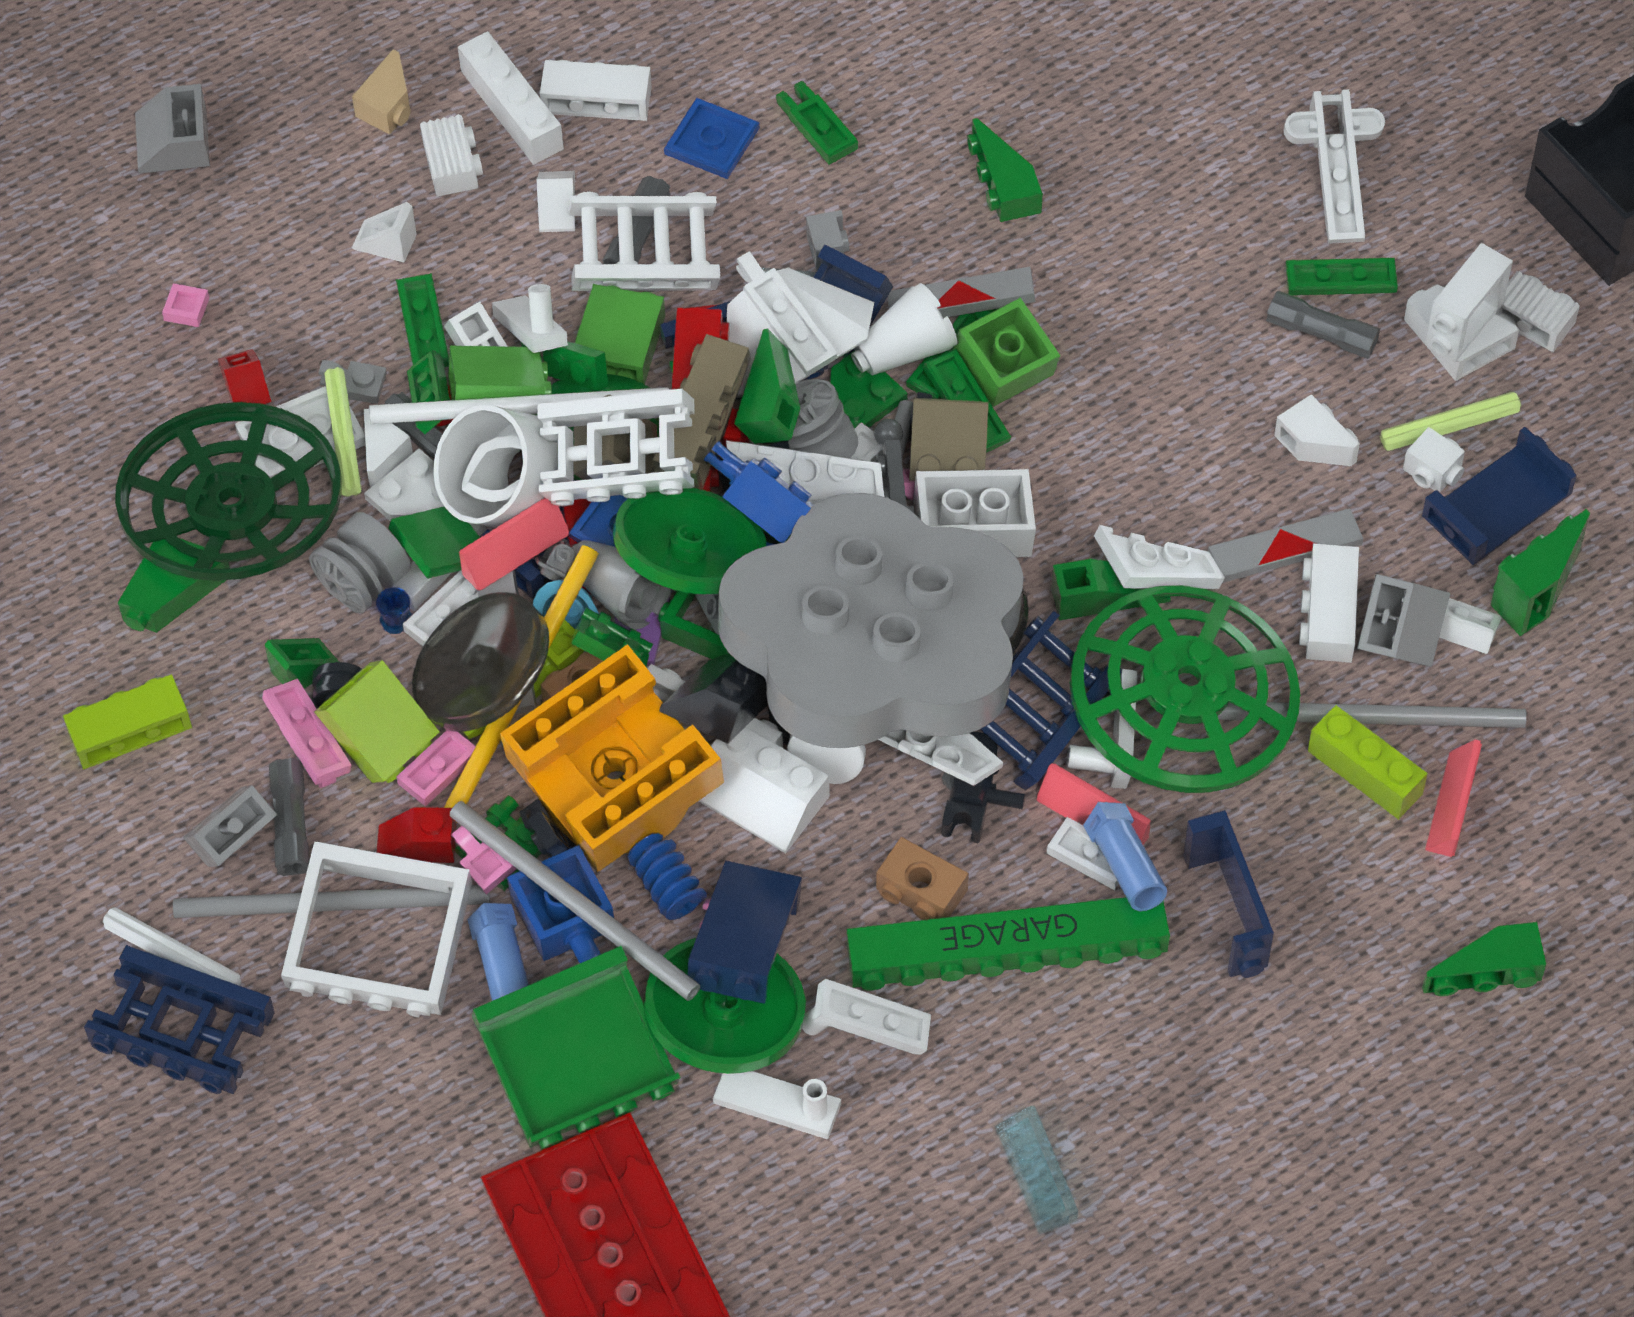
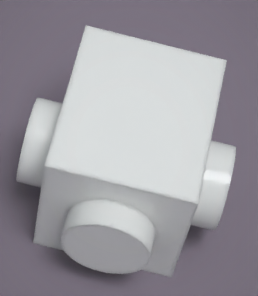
M1428 427L1406 451L1403 470L1412 475L1414 481L1419 486L1426 489L1430 487L1434 491L1438 490L1441 492L1447 484L1453 487L1462 477L1465 470L1462 467L1465 451L1454 440L1445 438Z

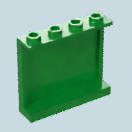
M622 946L474 1008L472 1011V1019L530 1148L540 1145L541 1150H544L564 1141L562 1134L577 1128L578 1133L581 1134L601 1125L599 1118L614 1112L616 1118L636 1110L638 1108L637 1101L651 1096L654 1102L675 1092L673 1086L679 1083L681 1077L679 1072H674L663 1046L657 1041L648 1025L644 1003L627 968L628 959Z

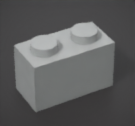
M253 785L244 786L238 789L183 838L208 867H216L221 865L277 814Z

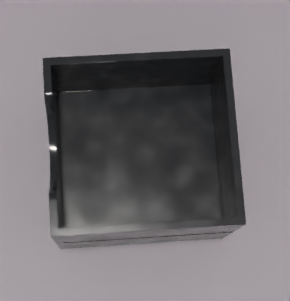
M1634 75L1617 84L1606 101L1583 120L1568 123L1564 117H1560L1539 129L1525 192L1526 199L1608 286L1634 271Z

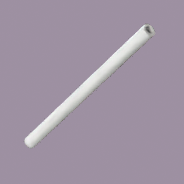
M669 387L369 405L370 424L454 419L463 411L478 405H492L528 414H538V404L599 398L609 394L617 396L669 390Z

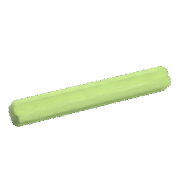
M337 367L335 369H327L324 375L335 453L342 476V495L349 497L360 494L361 483L345 374L342 368Z
M1515 392L1502 394L1381 431V443L1387 451L1413 444L1428 427L1440 435L1448 434L1518 413L1521 402Z

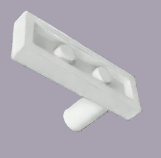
M536 284L528 288L529 298L525 295L492 302L493 316L533 353L568 346L567 332L553 320L549 285Z
M1122 669L1120 678L1123 690L1137 685V671ZM1136 702L1131 704L1134 710L1136 709ZM1116 710L1114 711L1113 741L1133 756L1134 729L1121 716L1120 712ZM1069 745L1067 768L1111 773L1110 788H1127L1131 776L1108 761L1097 748Z
M825 979L818 984L815 1007L805 1013L802 1029L809 1035H817L828 1026L912 1054L921 1055L927 1051L931 1014Z
M751 1071L735 1074L723 1073L714 1094L713 1103L828 1139L841 1106V1099L827 1095L825 1083L818 1079H811L801 1087Z

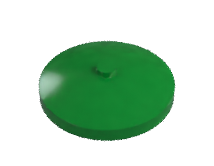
M684 488L682 493L676 495L661 494L659 491L646 492L645 497L628 498L620 506L613 528V540L618 553L637 573L656 584L673 590L692 594H719L721 580L728 568L747 553L766 547V538L759 525L725 498L709 491L697 488Z
M696 938L676 945L667 951L663 957L688 975L689 957ZM777 953L768 978L765 1004L700 989L693 999L687 1001L654 974L650 973L646 986L644 1009L653 1035L673 1056L698 1069L715 1073L735 1074L751 1072L766 1067L779 1060L792 1048L803 1026L806 999L798 975L789 963Z

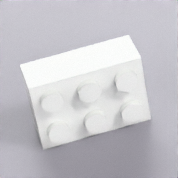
M1029 469L916 471L913 493L914 514L923 523L930 527H954L977 531L1004 544L1015 557L1032 556L1036 526Z

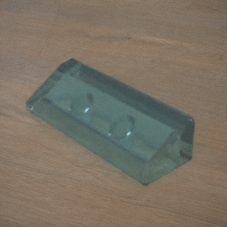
M1035 1105L1021 1110L996 1125L995 1129L1038 1234L1077 1222V1206Z

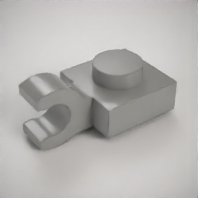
M322 360L318 372L319 375H322L320 385L326 386L324 373L327 369L339 367L344 370L348 399L378 404L387 375L386 367L350 361L347 370L336 362Z

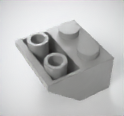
M201 84L165 87L135 113L139 173L210 166L207 110Z
M1376 574L1357 649L1432 667L1450 593Z

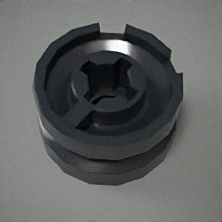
M346 662L326 663L317 667L313 671L312 685L314 687L312 702L316 709L360 672L362 668Z

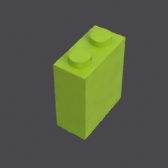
M383 660L370 662L314 711L372 783L384 781L390 783L397 779L396 776L405 769L403 765L412 756L417 758L432 744L431 739L440 732Z

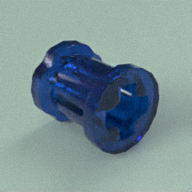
M387 588L380 592L376 600L377 610L380 613V624L383 626V630L390 634H400L403 632V623L412 616L409 610L411 604L409 595L401 588Z

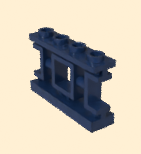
M126 945L119 957L121 967L116 969L113 976L116 985L127 989L114 1015L95 1009L92 1014L93 1020H87L84 1029L90 1045L104 1054H112L113 1051L126 1055L130 1062L140 1067L146 1068L149 1064L163 1068L162 1070L166 1075L179 1081H183L186 1077L196 1080L202 1088L211 1093L220 1094L223 1090L234 1094L237 1089L236 1081L238 1078H241L244 1071L240 1061L229 1057L242 1032L261 1038L264 1032V1025L269 1026L275 1014L271 997ZM144 982L162 988L153 1005L139 1001L145 990ZM170 1005L199 1015L186 1042L157 1031ZM216 1008L234 1014L226 1032L211 1027L217 1016ZM131 1015L145 1020L139 1031L140 1038L123 1032ZM203 1041L218 1046L212 1057L213 1065L195 1059Z

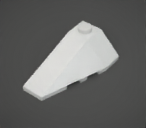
M900 730L890 732L878 739L973 786L1003 767V762L970 733L938 737Z

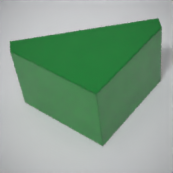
M319 638L267 640L264 645L270 671L281 684L298 679L305 689L312 684L313 671L317 667L326 663L339 662Z

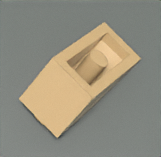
M394 49L352 96L355 117L388 134H391L398 125H404L411 112L400 55Z

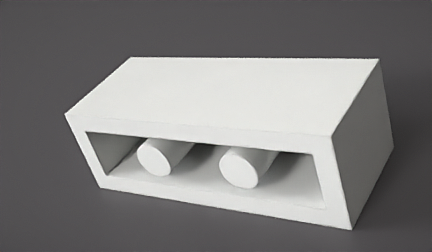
M545 60L540 99L554 115L647 121L652 88L650 67L604 64L601 62L584 63L567 60Z
M1313 544L1311 558H1304L1302 580L1309 581V590H1302L1301 613H1308L1307 623L1301 622L1299 645L1306 646V659L1352 663L1356 631L1359 547Z

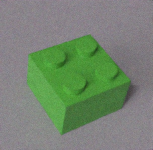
M1021 298L959 329L957 345L954 346V349H957L992 407L1053 376L1060 358V354Z

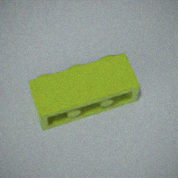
M172 674L163 678L150 679L144 685L126 692H116L105 700L91 705L79 706L72 712L63 715L68 734L83 770L192 728L187 708Z
M1337 705L1311 730L1308 752L1398 820L1423 795L1428 773Z

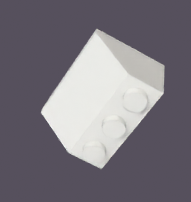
M745 727L729 744L716 739L711 747L721 758L724 783L698 802L786 854L830 797L829 775L748 727Z

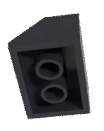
M728 653L708 660L661 705L659 711L689 726L693 724L697 730L729 744L768 705L766 679L761 674L738 662Z

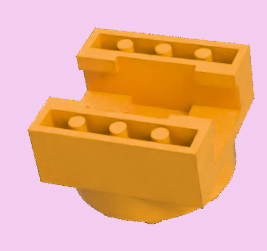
M628 644L500 733L506 758L547 808L557 826L563 830L576 846H580L586 859L597 873L623 854L629 853L634 845L643 838L659 833L663 835L664 839L678 826L689 807L724 783L721 758L692 724L687 729H684L677 719L659 711L663 702L653 690V687L656 685V679ZM614 771L625 773L623 781L621 778L610 779L607 776Z

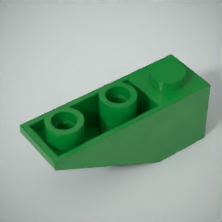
M978 118L972 119V134L967 135V144L971 156L977 155L979 160L976 163L980 183H987L989 190H986V199L990 211L996 210L1000 222L1041 214L1043 193L1033 165Z
M768 328L762 331L734 423L754 444L791 440L801 409L788 349Z
M1085 559L1053 565L1051 590L1059 621L1099 614L1105 607L1119 598L1138 590L1147 589L1124 588L1109 561ZM1170 596L1154 598L1158 604L1171 602ZM1137 601L1119 610L1137 608L1141 606Z
M1531 922L1495 927L1428 970L1422 987L1423 993L1434 992L1437 996H1450L1461 989L1474 988L1477 992H1488L1496 989L1499 985L1514 984L1516 988H1527L1535 985L1537 981H1542L1546 960L1538 923Z

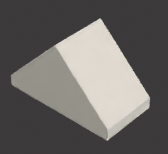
M575 171L539 172L537 177L539 232L575 231V216H569L571 197L575 196Z
M405 202L364 220L352 248L357 251L405 262L417 235L412 206Z
M364 409L366 463L371 488L413 453L408 434L392 423L370 424L369 409Z

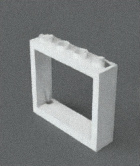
M314 841L281 974L286 988H290L289 991L300 992L305 997H311L313 993L329 995L328 998L342 1004H351L352 1000L368 1002L367 1005L380 1011H390L391 1007L407 1009L406 1012L409 1015L418 1018L420 1015L430 1016V1013L441 1015L472 886L469 869ZM323 870L451 894L429 991L299 967Z

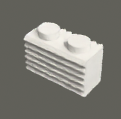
M459 114L455 117H443L441 120H429L427 123L423 121L420 124L422 141L436 197L477 189V176L483 175L479 154L472 155L470 149L476 147L472 126L465 127L462 115Z
M1516 271L1508 282L1504 303L1495 314L1515 324L1519 328V334L1554 352L1576 323L1580 306L1567 294L1554 292L1552 288L1548 289L1536 277L1523 275L1520 271Z

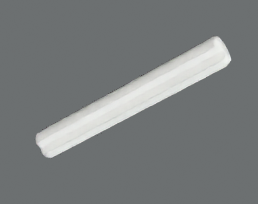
M111 908L104 916L103 923L105 929L151 954L240 986L241 979L238 973L120 909Z

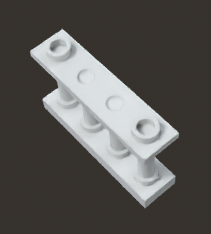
M582 192L577 196H572L569 205V216L582 217L583 262L574 264L571 276L572 291H591L593 284L602 286L613 285L629 291L716 290L720 280V264H710V262L706 261L704 216L713 215L717 203L716 196H707L701 192H692L685 196H599L595 192ZM596 216H618L619 262L616 264H602L598 261ZM632 216H654L656 262L652 264H638L634 261ZM668 216H690L692 262L689 264H674L670 261Z

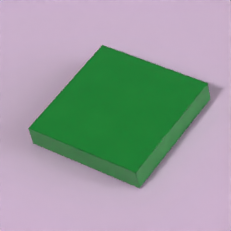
M445 506L393 518L388 528L427 579L461 571L459 551L480 538L468 522L454 517Z

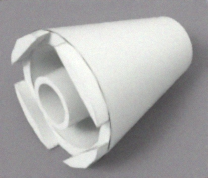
M919 283L916 286H912L869 328L867 341L854 348L855 352L851 354V357L862 373L867 371L870 375H875L948 351L957 345L956 333L948 316L942 317L937 309L941 304L925 285Z

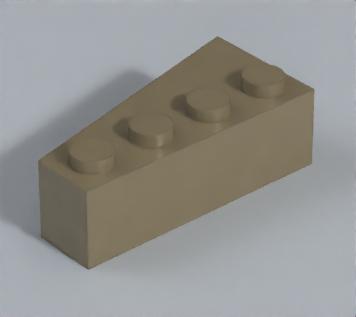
M706 334L702 345L697 344L695 346L690 365L693 367L688 378H684L680 389H683L694 398L695 414H690L692 426L674 428V458L686 457L693 463V471H690V476L694 479L693 488L701 490L704 488L712 466L705 462L704 458L710 451L716 455L712 448L722 439L751 360L748 347ZM660 452L655 453L652 468H655L656 473L665 472L660 468Z

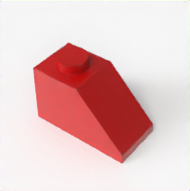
M253 349L218 358L232 403L266 404L271 402L260 360Z
M413 807L380 824L376 853L431 863H454L456 842L451 834L457 830L456 821L450 817L452 808Z

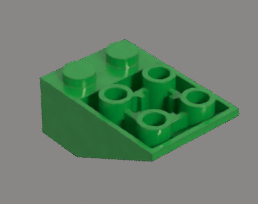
M1587 509L1575 517L1573 515L1567 516L1558 524L1556 530L1547 536L1544 534L1537 536L1531 541L1526 550L1517 556L1515 554L1507 556L1498 566L1499 571L1493 587L1494 592L1491 606L1520 637L1549 618L1580 553L1590 512Z

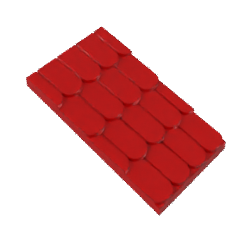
M627 1113L480 1177L544 1317H730L631 1113Z

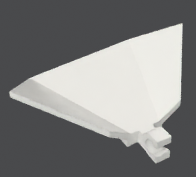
M750 251L737 258L739 265L736 266V270L749 283L744 286L742 292L727 304L726 322L730 323L729 341L748 347L751 357L737 398L743 397L763 329L768 328L788 349L795 384L867 341L874 302L790 268L777 271L773 268L765 273Z

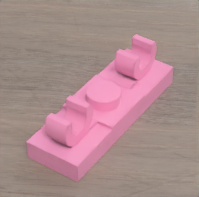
M298 679L263 691L262 699L315 785H318L320 788L335 783L337 777L350 773V761L335 737L314 713L316 707Z

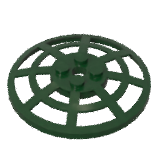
M218 403L177 415L146 435L130 452L120 470L116 483L115 504L120 526L128 541L140 555L154 565L171 573L193 579L213 581L236 580L261 575L282 567L301 556L317 543L330 527L338 511L342 496V476L337 455L328 439L314 425L302 417L282 408L260 403ZM220 422H251L247 441H222L201 447L192 432L196 428ZM267 424L278 426L296 434L308 442L314 449L296 462L282 450L262 443ZM178 437L187 454L172 464L162 475L159 482L138 474L141 467L157 450L167 442ZM243 453L240 462L222 463L213 466L209 460L210 457L221 454ZM258 455L275 461L284 467L285 470L270 478L267 473L255 466ZM323 460L331 480L330 504L309 505L310 490L304 473ZM195 465L200 474L192 480L187 490L171 486L179 475ZM295 481L298 489L297 506L277 505L275 491ZM132 487L153 495L152 513L157 528L135 532L129 514V496ZM231 497L240 499L237 503L232 505H226L222 503L227 501ZM165 499L185 504L188 518L168 524L164 515ZM272 518L291 519L284 530L271 540H268L260 531ZM323 518L314 530L297 545L283 553L276 549V547L294 534L304 519ZM196 529L201 534L210 538L204 550L188 545L177 536ZM247 538L254 546V548L244 551L220 553L226 540ZM166 540L178 551L198 560L194 567L179 564L156 554L144 544ZM259 555L266 559L260 563L238 568L210 569L214 562L241 561Z

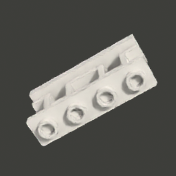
M683 389L538 404V419L543 423V428H540V436L548 442L558 441V470L540 472V480L543 481V484L539 485V493L551 501L553 505L567 506L572 505L576 499L587 498L591 502H605L610 500V496L623 495L626 498H643L646 496V492L659 491L661 494L676 495L682 493L684 488H693L694 479L690 476V471H693V463L686 457L674 458V428L692 426L690 414H695L694 398ZM659 418V437L645 439V424L641 419ZM587 425V445L573 446V431L568 427ZM630 433L631 463L602 466V436ZM660 452V468L665 472L645 474V454ZM587 460V475L592 479L573 481V461Z

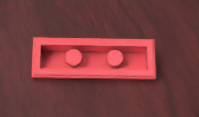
M543 498L461 549L459 555L463 576L477 590H483L561 541V539L569 535L568 526L559 506L553 505L551 501Z
M1475 739L1449 753L1425 848L1429 852L1449 857L1455 856L1482 746L1480 740Z
M1055 763L1049 765L1037 795L1038 802L1081 825L1085 823L1098 802L1122 803ZM1127 806L1134 819L1132 825L1144 845L1149 838L1151 820Z

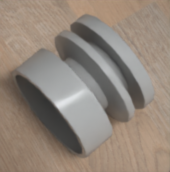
M820 379L803 380L795 384L801 409L792 439L788 440L791 450L851 458L859 444L858 436L850 418L844 413V406L838 398L835 387L829 381Z
M356 512L338 529V539L327 538L322 547L316 548L310 554L309 561L316 577L330 594L350 610L363 614L373 604L372 601H377L383 595L382 587L392 588L409 572L411 565L404 548L383 524L364 512Z

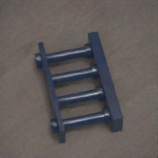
M1052 611L1043 619L1036 616L1025 628L1023 634L1027 638L1013 655L1011 677L1018 669L1060 705V711L1064 715L1058 723L1054 721L1049 723L1009 688L1006 706L1040 734L1038 739L1042 741V744L1036 752L1033 749L1028 751L994 721L980 729L1018 762L1017 767L1021 771L1013 782L1025 791L1039 782L1049 765L1055 761L1081 727L1072 705L1071 695L1027 658L1039 642L1071 669L1075 652L1049 631V628L1059 617L1055 611ZM1085 662L1084 683L1090 705L1101 700L1109 690L1107 678L1108 664L1099 669L1097 666L1092 668Z

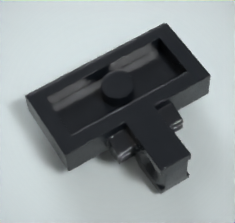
M536 799L519 812L525 828L534 833L531 835V839L543 855L548 854L551 858L575 847L563 830L557 826L551 814L539 799Z

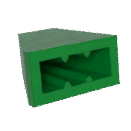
M181 539L188 545H191L197 549L204 550L205 548L203 546ZM166 540L153 542L149 548L156 554L183 565L194 567L198 560L178 551ZM144 557L120 597L118 606L122 619L127 626L136 631L148 629L157 633L226 580H200L177 575L154 565ZM214 562L210 569L230 568L229 562Z

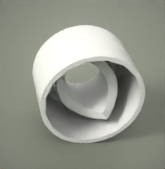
M492 405L471 407L452 420L438 443L434 459V481L438 496L445 508L459 520L497 528L545 498L539 493V485L543 484V481L540 480V472L558 470V441L548 442L540 436V428H543V423L538 419L537 415ZM522 450L523 467L520 479L508 486L507 474L509 465L513 457Z

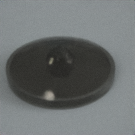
M496 592L480 596L465 603L445 618L424 644L416 661L412 677L414 700L427 715L426 717L439 728L453 732H463L484 727L513 709L532 688L546 661L549 648V630L543 615L526 598L518 594Z

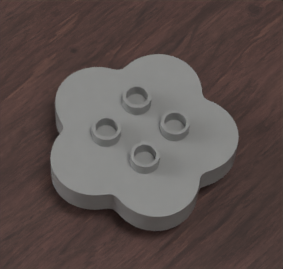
M867 493L841 494L814 504L806 516L801 515L793 528L790 538L786 542L751 551L736 560L728 568L719 588L718 632L723 645L738 662L761 674L766 679L767 702L776 721L788 733L804 742L827 748H850L874 742L890 732L900 730L928 736H958L985 727L998 717L1006 705L1013 660L1009 639L1019 622L1023 572L1015 555L1004 544L986 534L964 528L930 527L902 504L882 496Z

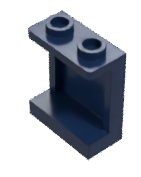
M824 244L817 256L822 264L813 278L874 302L871 326L894 286L886 275ZM852 349L841 357L845 358L855 350Z

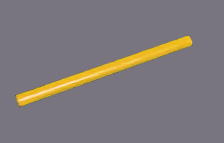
M585 545L581 546L443 808H453L459 801L468 804L501 741L500 733L508 728L599 555L594 549Z

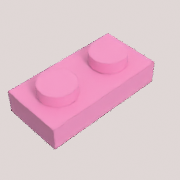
M450 726L396 776L397 783L426 807L462 773L476 746Z

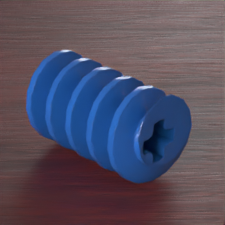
M659 833L651 834L634 845L627 856L628 862L635 868L636 875L642 879L643 886L650 892L651 899L658 904L659 912L667 920L680 919L695 910L705 900L707 892L703 888H697L699 879L696 876H689L692 868L688 864H682L684 855L681 852H674L677 845L672 839L662 841L663 835Z

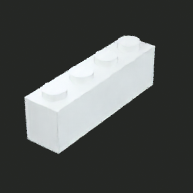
M488 31L458 46L461 72L533 165L564 149L561 124Z

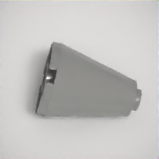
M583 540L573 545L571 548L574 551V560L582 545L588 546L599 553L583 587L622 624L635 630L649 624L645 619L652 612L657 615L660 613L661 608L670 596V588L656 584L637 573L623 560L614 546L589 540Z

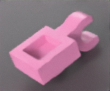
M463 826L451 834L458 846L467 854L459 863L464 869H469L471 878L486 895L516 870V867L482 842L480 844Z

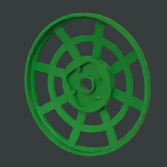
M1183 585L1157 586L1138 590L1119 598L1105 607L1089 623L1079 639L1071 663L1069 684L1072 705L1078 722L1090 742L1108 761L1124 773L1143 783L1164 790L1184 793H1210L1233 788L1253 779L1266 770L1283 752L1292 736L1299 714L1300 687L1298 674L1291 655L1278 634L1264 619L1245 605L1228 596L1203 588ZM1160 596H1183L1202 599L1214 603L1210 613L1191 609L1162 610L1154 598ZM1138 601L1147 616L1131 624L1117 641L1095 636L1099 627L1113 613L1127 605ZM1228 609L1254 625L1270 641L1274 649L1257 651L1254 644L1243 632L1224 620ZM1188 619L1205 624L1199 637L1190 635L1178 636L1169 620ZM1151 625L1155 626L1163 640L1152 648L1151 651L1128 645L1138 633ZM1219 629L1235 639L1246 653L1227 657L1218 646L1213 644ZM1088 650L1111 655L1107 672L1111 695L1091 705L1086 696L1084 683L1085 657ZM1121 659L1143 665L1141 684L1123 690L1120 678ZM1283 663L1290 686L1289 708L1286 717L1266 705L1269 683L1265 665ZM1254 668L1257 680L1256 698L1235 688V671ZM1183 673L1192 674L1196 677L1198 684L1188 686L1182 683L1178 676ZM1147 699L1150 705L1163 715L1158 728L1153 727L1141 718L1132 708L1131 704ZM1229 702L1249 712L1239 725L1224 733L1217 716L1225 710ZM1118 710L1133 729L1152 741L1144 760L1141 761L1116 744L1103 730L1097 719ZM1259 719L1279 731L1275 740L1263 753L1250 762L1236 767L1229 745L1236 743L1246 736ZM1177 722L1185 724L1203 723L1209 738L1189 739L1172 734ZM1166 747L1185 752H1208L1214 750L1221 772L1206 775H1188L1169 772L1158 768Z

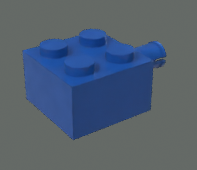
M718 441L712 450L720 455L723 461L711 451L704 458V461L711 464L731 480L729 482L731 486L722 497L780 543H784L791 535L801 515L806 516L814 505L809 501L812 494L796 481L791 485L787 484L779 477L782 470L764 457L761 461L754 458L751 461L747 460L744 462Z
M579 845L542 861L549 869L614 918L613 907ZM521 871L507 877L511 900L543 961L571 949L579 963L601 955L593 940L602 936L601 933Z

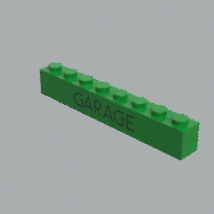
M1123 897L847 929V950L853 988L862 987L864 990L874 991L883 988L885 984L901 982L905 986H916L922 984L926 979L935 978L953 982L970 974L981 973L984 977H995L1001 975L1005 970L1014 969L1032 973L1049 965L1060 964L1063 968H1074L1080 966L1084 961L1099 960L1104 964H1111L1120 961L1123 957L1137 955L1142 959H1153L1160 956L1163 952H1168L1170 933L1164 900L1152 909L1137 911L1131 907L1127 898Z

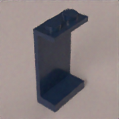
M1523 427L1519 431L1516 447L1446 497L1438 490L1425 498L1422 517L1472 565H1475L1570 496L1573 492L1577 475L1574 473L1571 465L1565 460H1560L1548 448V445L1540 436L1534 435L1527 427Z
M1226 810L1188 820L1183 853L1188 869L1219 862L1246 933L1233 936L1228 965L1229 976L1242 975L1244 978L1256 976L1264 968L1268 967L1274 932Z
M725 860L688 962V976L700 985V990L765 1004L769 974L790 914L796 915L798 911L802 877Z

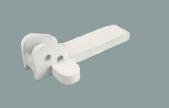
M1349 89L1342 90L1341 94L1321 95V91H1314L1310 111L1292 113L1286 119L1284 126V135L1291 143H1314V147L1318 148L1328 244L1365 241L1355 141L1378 138L1385 125V118L1377 109H1351ZM1323 106H1338L1340 134L1325 135Z

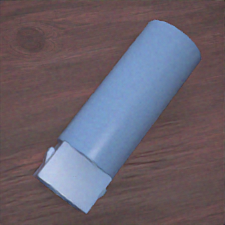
M1098 802L1083 824L1088 836L1101 849L1131 907L1137 911H1147L1156 907L1165 899L1167 888L1132 825L1134 819L1125 803Z
M483 903L467 920L472 940H477L493 1001L529 984L514 930L517 926V921L512 904Z

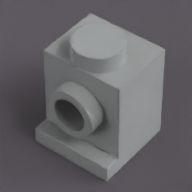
M841 210L806 216L807 240L816 270L822 264L817 256L824 244L843 254L849 251V241L846 230H843V214Z

